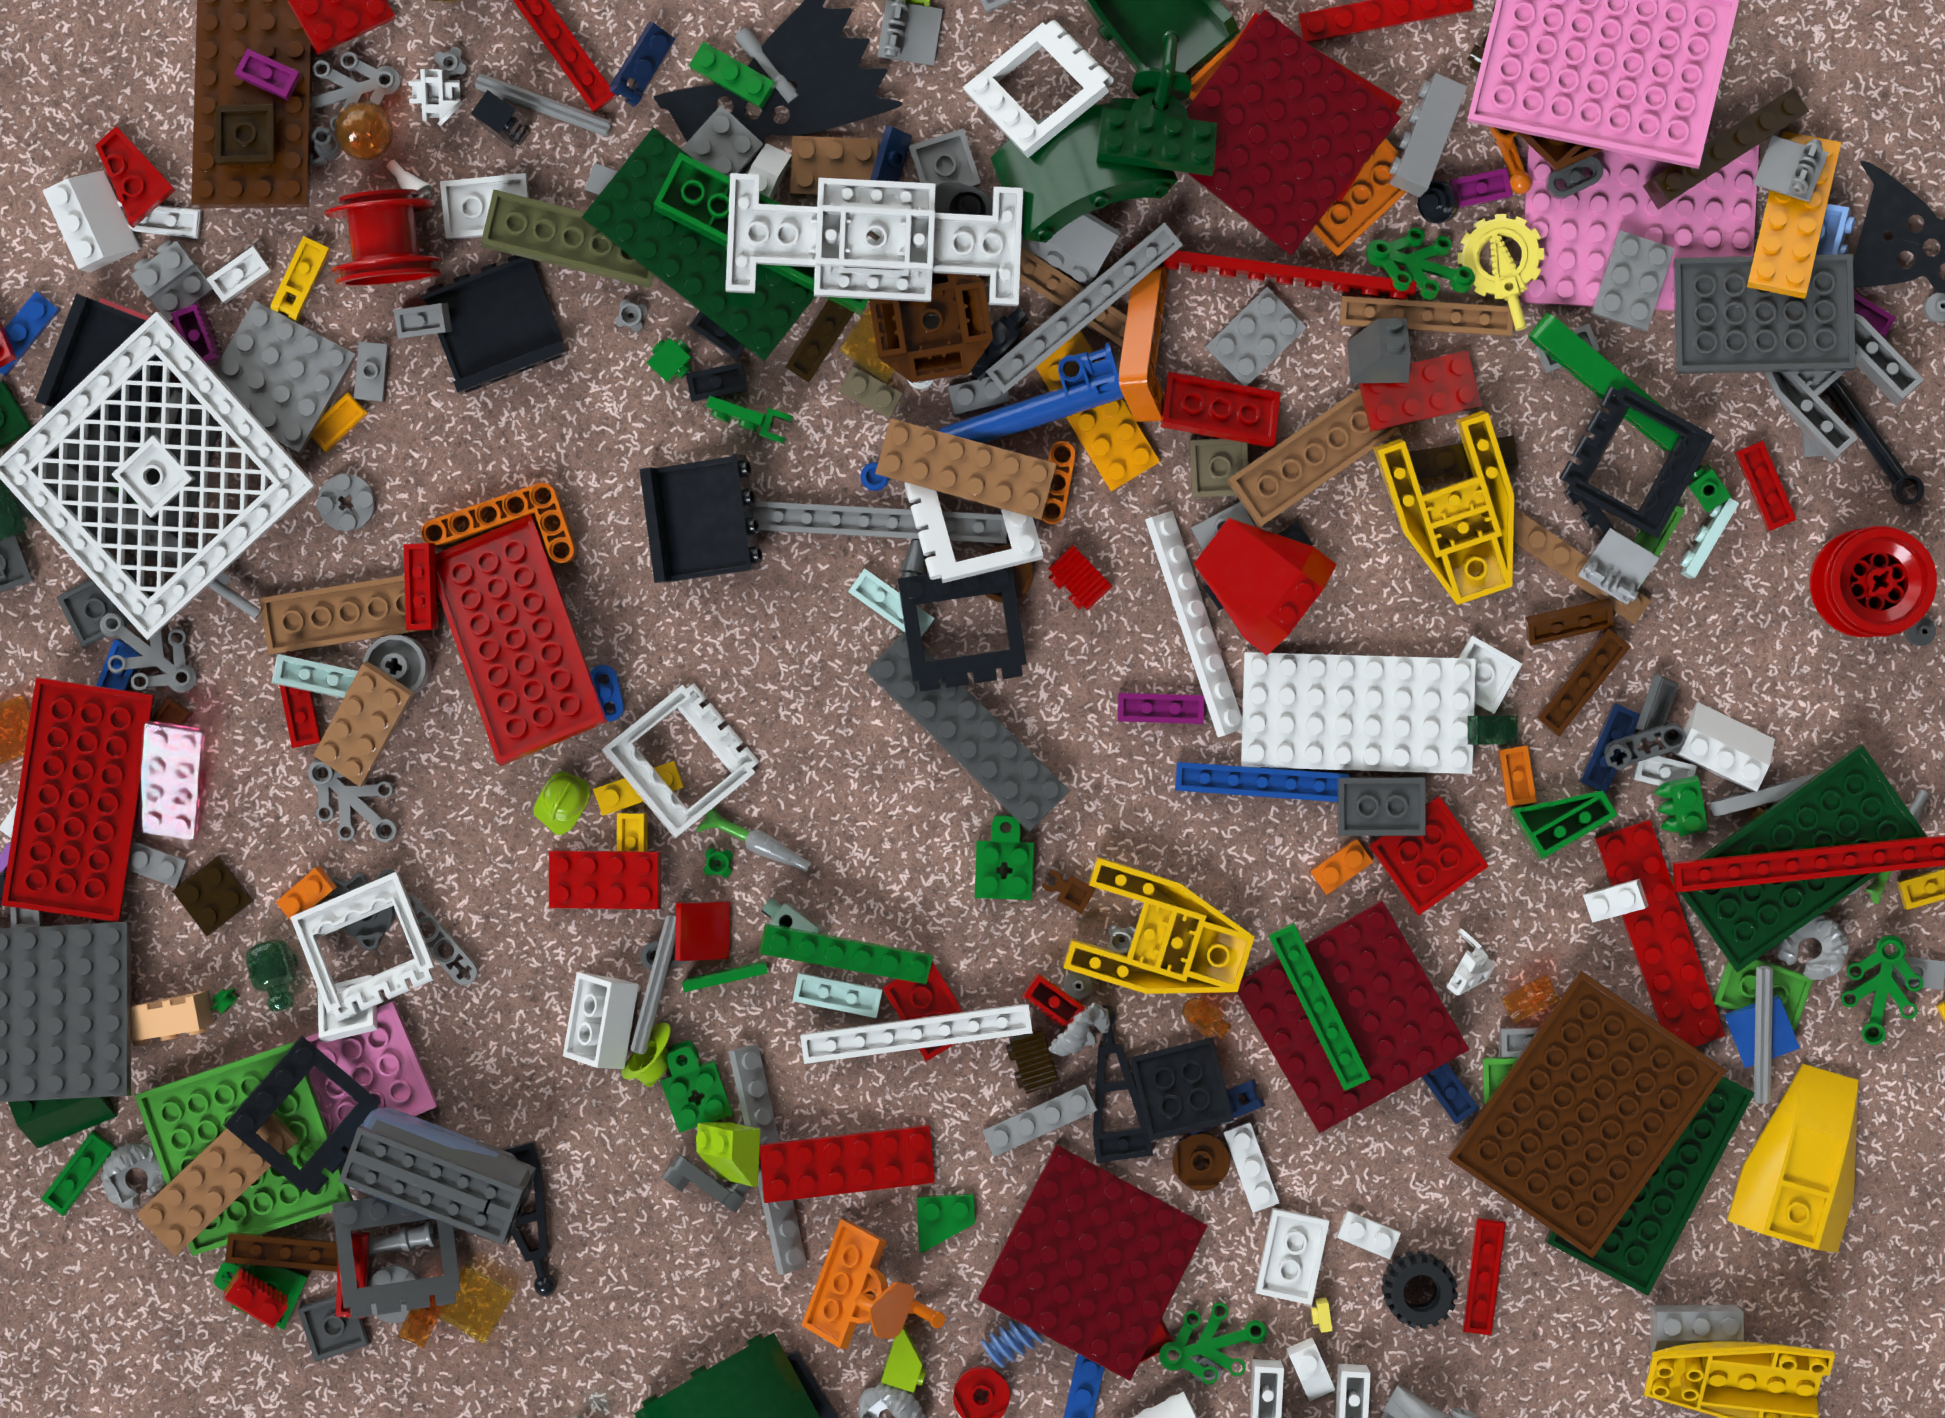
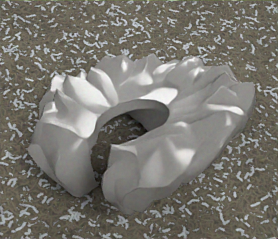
M1819 915L1776 946L1777 956L1780 960L1786 962L1787 965L1794 964L1798 961L1800 943L1807 938L1817 939L1822 945V952L1817 958L1806 963L1803 975L1811 980H1824L1828 976L1836 975L1844 965L1845 955L1849 950V946L1846 944L1848 939L1844 937L1845 932L1840 929V924L1835 923L1833 919L1827 918L1826 915Z
M1092 1003L1091 1006H1088L1087 1012H1079V1014L1073 1017L1074 1021L1068 1024V1028L1064 1033H1060L1057 1036L1058 1039H1054L1051 1042L1052 1046L1048 1048L1049 1051L1064 1057L1070 1053L1076 1054L1086 1045L1093 1046L1097 1044L1096 1034L1089 1028V1025L1094 1024L1102 1034L1107 1033L1110 1026L1108 1010L1103 1008L1101 1004Z
M141 1142V1144L126 1143L124 1146L118 1147L117 1150L111 1151V1156L107 1157L106 1162L103 1163L104 1171L101 1172L104 1191L110 1202L125 1209L140 1207V1193L131 1188L126 1182V1175L132 1168H141L146 1172L148 1176V1190L146 1192L149 1195L155 1197L167 1186L152 1144H147L146 1142Z
M881 1382L875 1388L871 1387L864 1390L859 1399V1418H879L880 1412L884 1409H888L895 1418H926V1415L922 1413V1406H919V1401L915 1400L913 1394H908L906 1390L885 1385Z

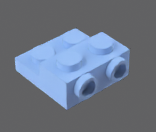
M1827 204L1816 255L1848 253V245H1844L1846 234H1852L1855 225V217H1851L1852 212L1849 207Z

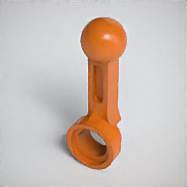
M1490 127V132L1497 139L1495 143L1500 148L1509 172L1511 190L1516 194L1527 193L1532 187V178L1525 172L1514 143V137L1518 133L1509 130V134H1504L1498 128Z

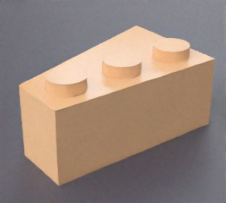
M202 991L131 1005L132 1045L150 1043V1038L160 1037L161 1041L178 1038V1034L186 1032L189 1033V1036L205 1033L206 1027L214 1024L208 992Z

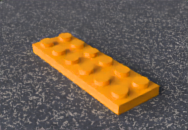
M1783 131V139L1806 145L1812 139L1820 140L1823 151L1829 154L1810 202L1769 190L1747 287L1805 299L1841 142Z
M1081 331L1036 367L1050 392L1063 388L1058 372V365L1062 358L1085 351L1088 353L1093 352ZM1070 362L1065 367V373L1068 377L1076 376L1080 370L1077 362ZM1122 399L1065 417L1110 492L1160 463Z

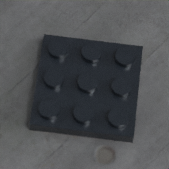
M1213 1037L1130 1057L1150 1142L1234 1122Z

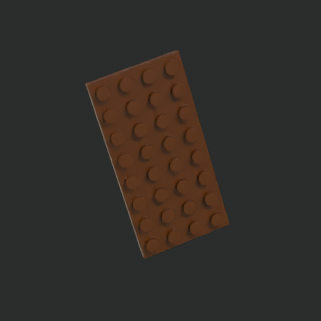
M197 0L191 196L193 208L309 207L313 46L287 0ZM247 48L292 68L301 74V78L289 101L236 77L234 73ZM274 104L276 107V164L218 166L215 162V106Z

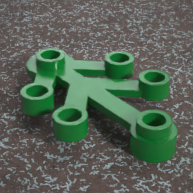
M1419 228L1409 229L1407 236L1392 242L1378 239L1371 241L1367 246L1366 256L1369 263L1375 267H1384L1393 280L1394 288L1399 291H1406L1413 278L1425 299H1435L1440 286L1436 281L1428 279L1424 272L1450 280L1452 289L1459 293L1470 291L1474 284L1475 275L1469 267L1462 266L1453 269L1427 261L1436 256H1446L1449 254L1452 241L1446 236H1439L1435 240L1434 245L1408 255L1399 251L1410 246L1416 248L1422 245L1425 234ZM1396 264L1405 266L1408 272L1400 271Z
M1895 935L1881 937L1876 944V951L1859 962L1852 961L1846 967L1848 977L1852 980H1859L1864 976L1865 971L1881 963L1879 974L1855 989H1845L1841 993L1842 1004L1852 1008L1858 1004L1860 999L1875 991L1870 1020L1861 1029L1863 1040L1869 1045H1879L1886 1037L1885 1028L1881 1023L1888 992L1898 1005L1900 1015L1903 1018L1913 1019L1918 1012L1916 1004L1907 999L1891 976L1893 966L1895 965L1905 978V985L1908 990L1916 992L1923 987L1922 977L1918 973H1914L1904 959L1906 952L1904 942ZM1888 944H1893L1896 946V950L1893 953H1887L1885 947ZM1853 966L1861 968V972L1858 975L1850 973V969ZM1911 978H1918L1920 980L1919 984L1915 987L1910 986L1908 982ZM1847 994H1853L1855 1000L1847 1003L1844 997ZM1910 1005L1914 1008V1011L1911 1014H1905L1903 1008ZM1876 1027L1879 1032L1877 1035L1871 1036L1867 1033L1868 1029Z
M1216 1303L1211 1309V1317L1198 1342L1185 1346L1192 1330L1199 1327L1201 1323V1316L1198 1312L1188 1311L1184 1316V1324L1175 1341L1168 1342L1161 1347L1159 1360L1165 1369L1177 1371L1183 1368L1200 1377L1206 1385H1212L1217 1381V1370L1211 1366L1204 1368L1191 1360L1190 1357L1202 1355L1227 1369L1232 1376L1240 1377L1246 1369L1244 1361L1239 1358L1232 1359L1217 1351V1349L1245 1341L1258 1345L1265 1340L1267 1328L1261 1321L1252 1320L1246 1324L1245 1329L1213 1338L1221 1321L1225 1320L1228 1316V1307L1224 1303ZM1215 1308H1224L1225 1315L1222 1317L1216 1316L1214 1313ZM1195 1315L1198 1322L1195 1325H1190L1187 1322L1188 1316ZM1252 1327L1260 1328V1336L1254 1337L1251 1335L1250 1329ZM1170 1351H1176L1179 1354V1358L1176 1361H1171L1168 1358ZM1233 1363H1240L1242 1371L1239 1373L1233 1372L1231 1368ZM1206 1371H1212L1215 1374V1378L1212 1381H1207L1204 1378Z

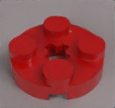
M975 1366L960 1375L954 1385L953 1402L956 1411L962 1418H1001L1005 1414L1010 1400V1388L1007 1380L1000 1372L991 1366ZM981 1388L983 1391L987 1390L989 1392L986 1396V1402H982L981 1399H974L977 1389Z

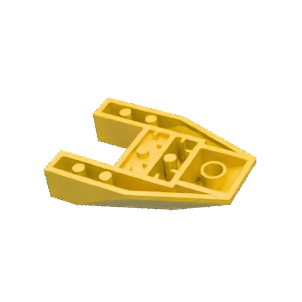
M1485 411L1455 420L1473 478L1423 495L1404 440L1397 439L1373 448L1403 533L1457 605L1510 588L1513 583L1514 493L1489 413Z
M1096 856L1088 882L1089 886L1144 903L1127 955L1071 938L1063 962L1064 969L1145 994L1238 992L1255 938L1252 934L1181 883Z

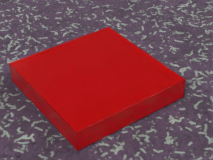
M730 902L676 903L675 960L729 959Z

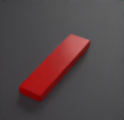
M1476 1217L1462 1326L1463 1332L1492 1336L1505 1221Z

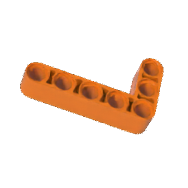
M1156 267L1134 285L1130 291L1119 368V386L1135 422L1161 421L1164 393L1155 375L1167 289V274L1164 267Z
M537 483L429 520L421 528L423 541L425 543H435L436 547H440L509 524L531 514L536 516L548 554L552 560L568 564L577 556V546L559 493L556 488L547 483ZM542 489H549L551 492V499L546 504H541L538 501V493ZM516 498H521L524 502V508L519 513H513L511 510V502ZM493 507L497 511V517L493 522L487 523L484 519V512L487 508ZM466 516L470 522L469 528L464 532H460L457 528V521L459 518ZM552 516H558L561 523L558 530L551 532L547 527V521ZM434 526H440L443 534L438 541H433L430 537V530ZM561 543H567L570 548L569 555L560 559L556 554L557 546Z

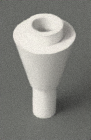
M391 160L386 165V168L396 177L401 189L417 190L418 197L416 198L419 199L431 198V185L405 171L395 160Z

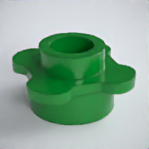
M709 848L705 852L707 860L706 866L703 869L704 873L707 876L714 874L721 875L723 878L729 877L732 873L730 860L733 859V853L728 849L722 852ZM720 860L721 865H716V861Z
M233 987L227 991L224 988L220 990L211 1000L214 1005L210 1010L216 1009L221 1014H224L238 1000V997L233 993L236 989Z

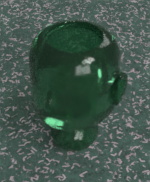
M276 939L250 947L245 953V961L253 988L258 992L268 993L267 1006L272 1012L293 1007L295 1000L287 986L296 980L298 960L296 955L291 953L288 943L282 939Z

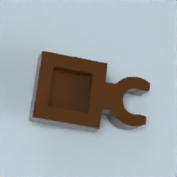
M1050 869L1049 873L1055 876L1057 881L1053 886L1043 882L1042 887L1049 892H1060L1056 900L1082 914L1095 888L1072 875L1069 876L1067 881H1064L1058 871Z

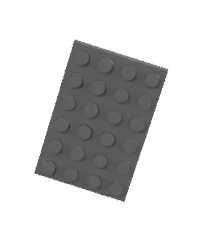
M1853 254L1816 255L1805 299L1747 287L1754 256L1674 258L1676 374L1854 371L1856 369Z

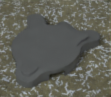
M390 868L384 869L375 880L396 871ZM362 872L355 874L349 881L330 878L338 887L331 895L336 898L370 882H368L366 874ZM391 906L342 929L353 936L363 949L368 951L374 950L379 947L381 938L390 929L395 917V908Z

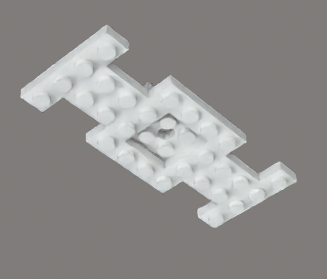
M730 173L726 292L755 293L756 264L815 267L814 296L931 302L932 273L990 276L989 305H1019L1023 188L994 187L992 216L935 213L936 184L836 178H818L817 207L759 204L760 175ZM877 230L882 233L884 240L880 245L873 246L868 243L866 236L870 231Z

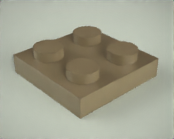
M1228 439L1189 440L1192 498L1237 496L1226 480L1248 466L1247 443Z

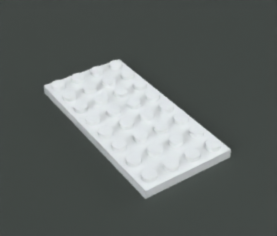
M1244 652L1241 766L1472 774L1476 659L1269 653L1266 656L1264 653Z

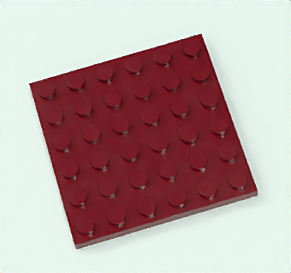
M1264 10L1186 108L1188 119L1217 123L1213 175L1186 174L1288 255L1292 256L1399 122L1401 117L1268 11Z
M1383 900L1374 903L1305 943L1371 1077L1370 1080L1344 1091L1279 958L1242 978L1238 992H1236L1319 1134L1470 1050Z
M1055 1145L976 1299L1124 1379L1131 1381L1208 1225L1070 1151Z

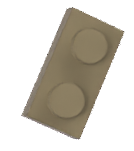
M853 366L839 390L845 396L888 419L891 418L903 395L902 392Z

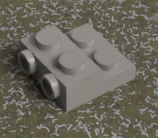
M167 241L161 244L156 250L159 254L151 260L144 258L137 262L133 267L136 271L131 274V277L146 297L151 299L169 323L173 322L171 313L193 304L196 305L214 291L200 267L182 243L178 241L174 243Z

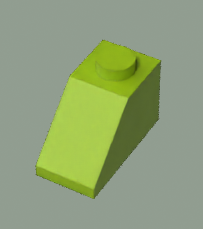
M904 1324L899 1335L893 1340L881 1383L914 1393L916 1385L922 1386L927 1369L922 1368L923 1359Z

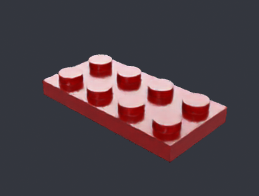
M1468 350L1410 363L1409 383H1359L1370 432L1482 406Z
M1168 372L1160 427L1273 448L1276 442L1281 392Z
M549 851V908L661 909V851Z

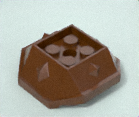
M932 273L931 302L869 299L878 358L911 383L970 374L993 341L984 281L976 275ZM929 314H935L940 319L939 325L934 329H928L923 324L924 318Z

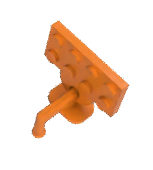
M840 1218L801 1326L840 1349H848L856 1324L866 1325L871 1323L875 1336L893 1339L903 1329L908 1313L916 1314L930 1322L933 1328L942 1327L946 1318L942 1312H937L915 1300V1290L912 1285L894 1282L888 1287L884 1274L877 1269L887 1241L850 1220Z

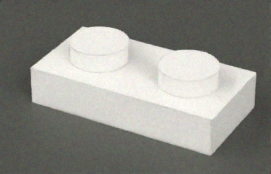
M252 246L206 280L221 301L226 304L272 270L256 247Z
M1655 756L1637 762L1632 779L1660 786L1668 781L1695 776L1697 766Z
M1640 879L1583 895L1592 923L1642 910L1649 906Z
M1347 1210L1336 1237L1390 1260L1401 1233Z

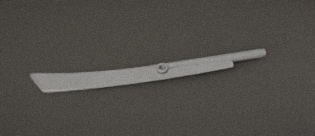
M47 463L46 479H58L59 463ZM67 466L66 480H79V473ZM47 483L50 487L58 490V484ZM66 484V495L78 501L79 485ZM86 485V501L98 502L99 486ZM106 490V502L118 503L119 498ZM88 506L98 512V506ZM106 507V517L115 523H118V507ZM126 508V524H138V510ZM146 517V525L158 526L157 523ZM125 528V530L138 538V529ZM146 530V544L158 546V530ZM166 531L165 546L178 547V538ZM165 551V557L177 564L178 552ZM185 552V565L197 553ZM224 572L208 585L209 588L255 620L260 616L261 609L227 586L231 578Z

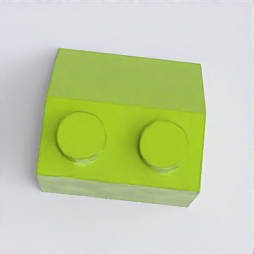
M727 1121L698 1123L696 1152L715 1176L719 1179L758 1187L760 1129Z

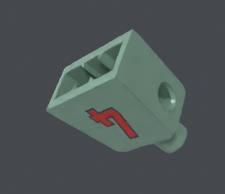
M773 898L766 902L761 911L772 919L770 922L772 925L826 935L830 931L795 905L790 903L781 905ZM790 917L793 920L791 927L788 926V920Z

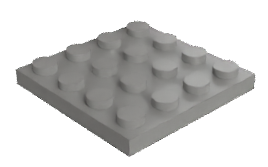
M254 300L213 371L279 444L301 455L357 356L344 347Z

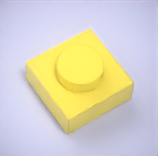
M1326 1297L1314 1299L1315 1307L1310 1308L1313 1325L1318 1324L1321 1333L1332 1331L1329 1303Z

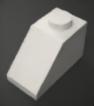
M767 143L753 162L748 174L760 175L759 193L773 200L792 155Z
M1312 1337L1286 1348L1309 1402L1335 1391Z

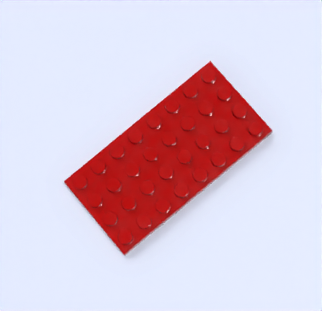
M531 514L435 554L436 589L499 766L518 760L608 722L535 518Z
M36 677L1 906L115 922L120 921L155 695Z

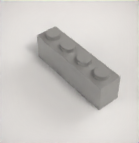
M1435 73L1429 81L1424 80L1418 96L1421 97L1419 106H1414L1408 122L1412 123L1409 132L1405 131L1398 145V147L1402 148L1399 157H1394L1388 171L1392 174L1389 181L1390 185L1418 197H1421L1428 190L1467 86L1438 73Z

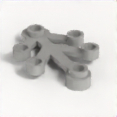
M345 52L340 58L341 65L348 71L356 70L370 78L359 83L332 69L324 60L315 62L313 72L318 78L328 79L343 88L312 97L311 117L316 114L318 108L346 100L340 113L330 120L331 129L337 134H343L347 132L349 128L348 122L363 94L373 92L367 107L360 108L357 113V118L363 125H372L376 121V113L385 95L394 94L401 85L400 75L394 68L382 66L375 69L360 61L354 53ZM348 57H354V64L351 66H346L345 64ZM322 65L327 66L325 74L318 73V68ZM383 76H390V82L387 85L381 84ZM366 111L371 112V118L368 121H363V113ZM338 120L344 121V126L341 129L335 128V123Z
M109 613L102 617L100 629L105 636L111 638L119 637L142 655L123 658L120 655L111 656L108 660V669L112 673L117 674L123 670L157 667L165 673L149 677L143 673L135 674L131 679V686L134 690L144 691L150 687L169 686L175 692L185 693L194 687L196 674L185 662L183 644L185 643L186 635L182 630L174 629L168 635V642L173 646V665L164 658L161 630L150 639V647L124 627L123 619L118 614ZM108 620H115L118 626L115 629H109L106 626ZM178 633L183 639L180 643H175L172 641L171 636ZM118 659L122 662V667L114 669L111 666V662ZM184 673L187 676V681L184 683L178 682L176 675ZM142 677L146 684L143 687H137L134 684V680Z
M317 759L310 765L308 776L310 781L318 788L316 816L320 821H330L335 815L334 808L330 805V788L338 794L340 826L337 830V835L341 840L348 841L356 835V829L352 825L351 807L374 827L373 833L377 840L388 842L396 838L398 834L397 824L391 819L381 818L359 798L366 796L391 797L394 793V787L390 782L382 781L377 785H362L361 787L358 785L346 786L338 779L344 776L321 760ZM322 767L328 770L326 778H321L318 774L319 769ZM383 784H386L390 789L387 795H383L380 792V787ZM324 807L330 811L328 818L321 816V810ZM384 825H389L392 829L391 834L388 836L382 832ZM344 827L351 829V835L348 838L342 835Z

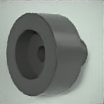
M1922 617L1914 626L1904 631L1907 641L1912 645L1925 646L1935 638L1936 628L1931 620Z

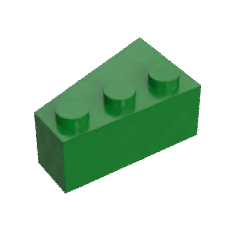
M1603 790L1515 808L1510 811L1539 862L1618 816Z

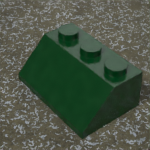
M110 1097L8 1102L17 1126L37 1149L117 1117Z

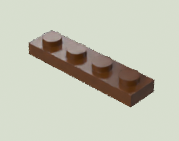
M1606 629L1535 719L1556 736L1560 737L1631 646L1610 629Z
M228 1232L225 1263L338 1272L336 1241Z

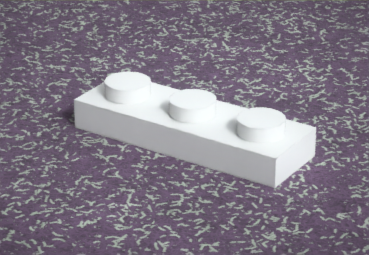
M1250 1121L1224 1130V1136L1252 1213L1279 1204Z

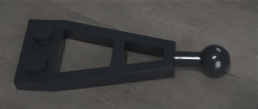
M1102 1005L1103 1008L1108 1010L1110 1026L1109 1031L1103 1033L1104 1045L1098 1046L1095 1103L1098 1110L1094 1112L1092 1132L1096 1163L1153 1156L1152 1142L1149 1140L1139 1095L1121 1043H1115L1113 1025L1117 1021V1012L1110 1005ZM1116 1053L1125 1080L1104 1082L1106 1054ZM1128 1089L1140 1127L1101 1132L1104 1092Z
M533 1140L501 1150L513 1154L517 1160L536 1168L534 1178L536 1210L521 1214L512 1236L525 1262L533 1261L537 1275L534 1281L536 1293L547 1297L555 1292L557 1282L552 1275L548 1274L543 1258L549 1255L543 1167L536 1142ZM537 1221L539 1248L531 1250L519 1225Z

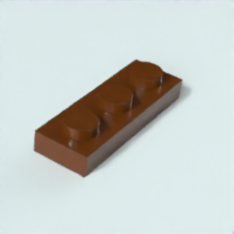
M1610 598L1527 616L1525 617L1527 641L1532 646L1614 627L1613 604Z

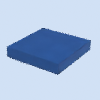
M1779 995L1773 996L1771 1059L1800 1049ZM1756 1003L1724 1014L1745 1068L1754 1065Z

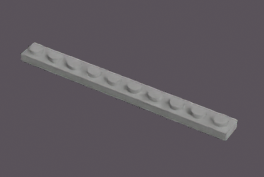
M755 501L753 505L754 517L758 520L759 531L919 539L918 533L928 529H916L912 511L908 509ZM942 511L950 541L1006 544L1007 529L1003 515Z

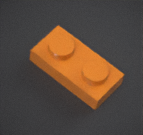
M1528 745L1499 749L1498 756L1506 806L1537 802Z
M1354 839L1309 872L1324 893L1328 895L1372 864L1373 861L1360 842Z
M319 865L278 899L276 904L292 922L290 917L317 906L338 887Z

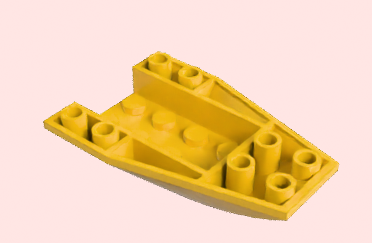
M1801 1064L1742 1165L1727 1221L1820 1251L1838 1253L1854 1200L1858 1079Z
M1714 1341L1673 1346L1652 1352L1644 1396L1720 1418H1818L1817 1395L1823 1375L1830 1376L1835 1352L1825 1349L1744 1341Z

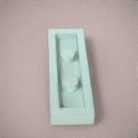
M1729 498L1709 512L1712 518L1707 527L1703 525L1694 538L1697 541L1693 551L1688 550L1680 561V565L1683 566L1680 574L1689 579L1697 576L1739 505L1738 502Z
M864 568L848 592L905 632L899 593ZM916 605L922 637L935 618Z
M278 654L271 683L344 698L358 671Z
M798 972L793 1002L877 1018L883 989Z

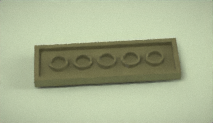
M493 189L480 247L646 288H651L654 276L584 221L582 216L585 212Z

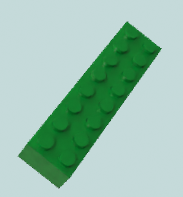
M679 152L653 204L654 211L727 247L730 178ZM759 193V204L782 205ZM762 265L814 292L815 267ZM825 297L860 316L869 299Z

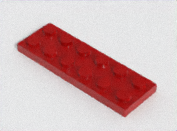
M929 1125L760 1144L759 1159L764 1203L935 1183Z

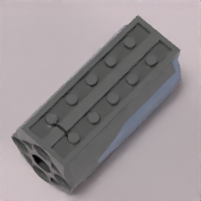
M388 1107L377 1108L371 1111L364 1122L358 1127L339 1182L484 1239L507 1245L530 1196L536 1168L517 1160L509 1152Z

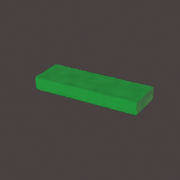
M765 960L685 978L682 982L683 991L688 992L768 974L770 972L769 964Z
M95 1130L91 1131L42 1196L41 1200L62 1216H65L101 1169L103 1163L106 1162V1158L111 1156V1151L117 1147Z

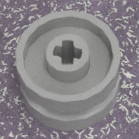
M388 635L380 638L368 648L363 659V663L366 661L370 662L413 691L414 695L427 686L432 675L433 661L428 649L419 640L410 636ZM397 662L399 665H402L401 671H397L395 668Z

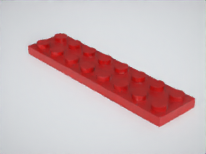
M1647 819L1594 838L1610 885L1614 886L1640 879L1649 906L1642 910L1623 914L1621 917L1658 1023L1693 1047L1724 1037V1030L1676 892L1669 879L1670 875L1651 821Z

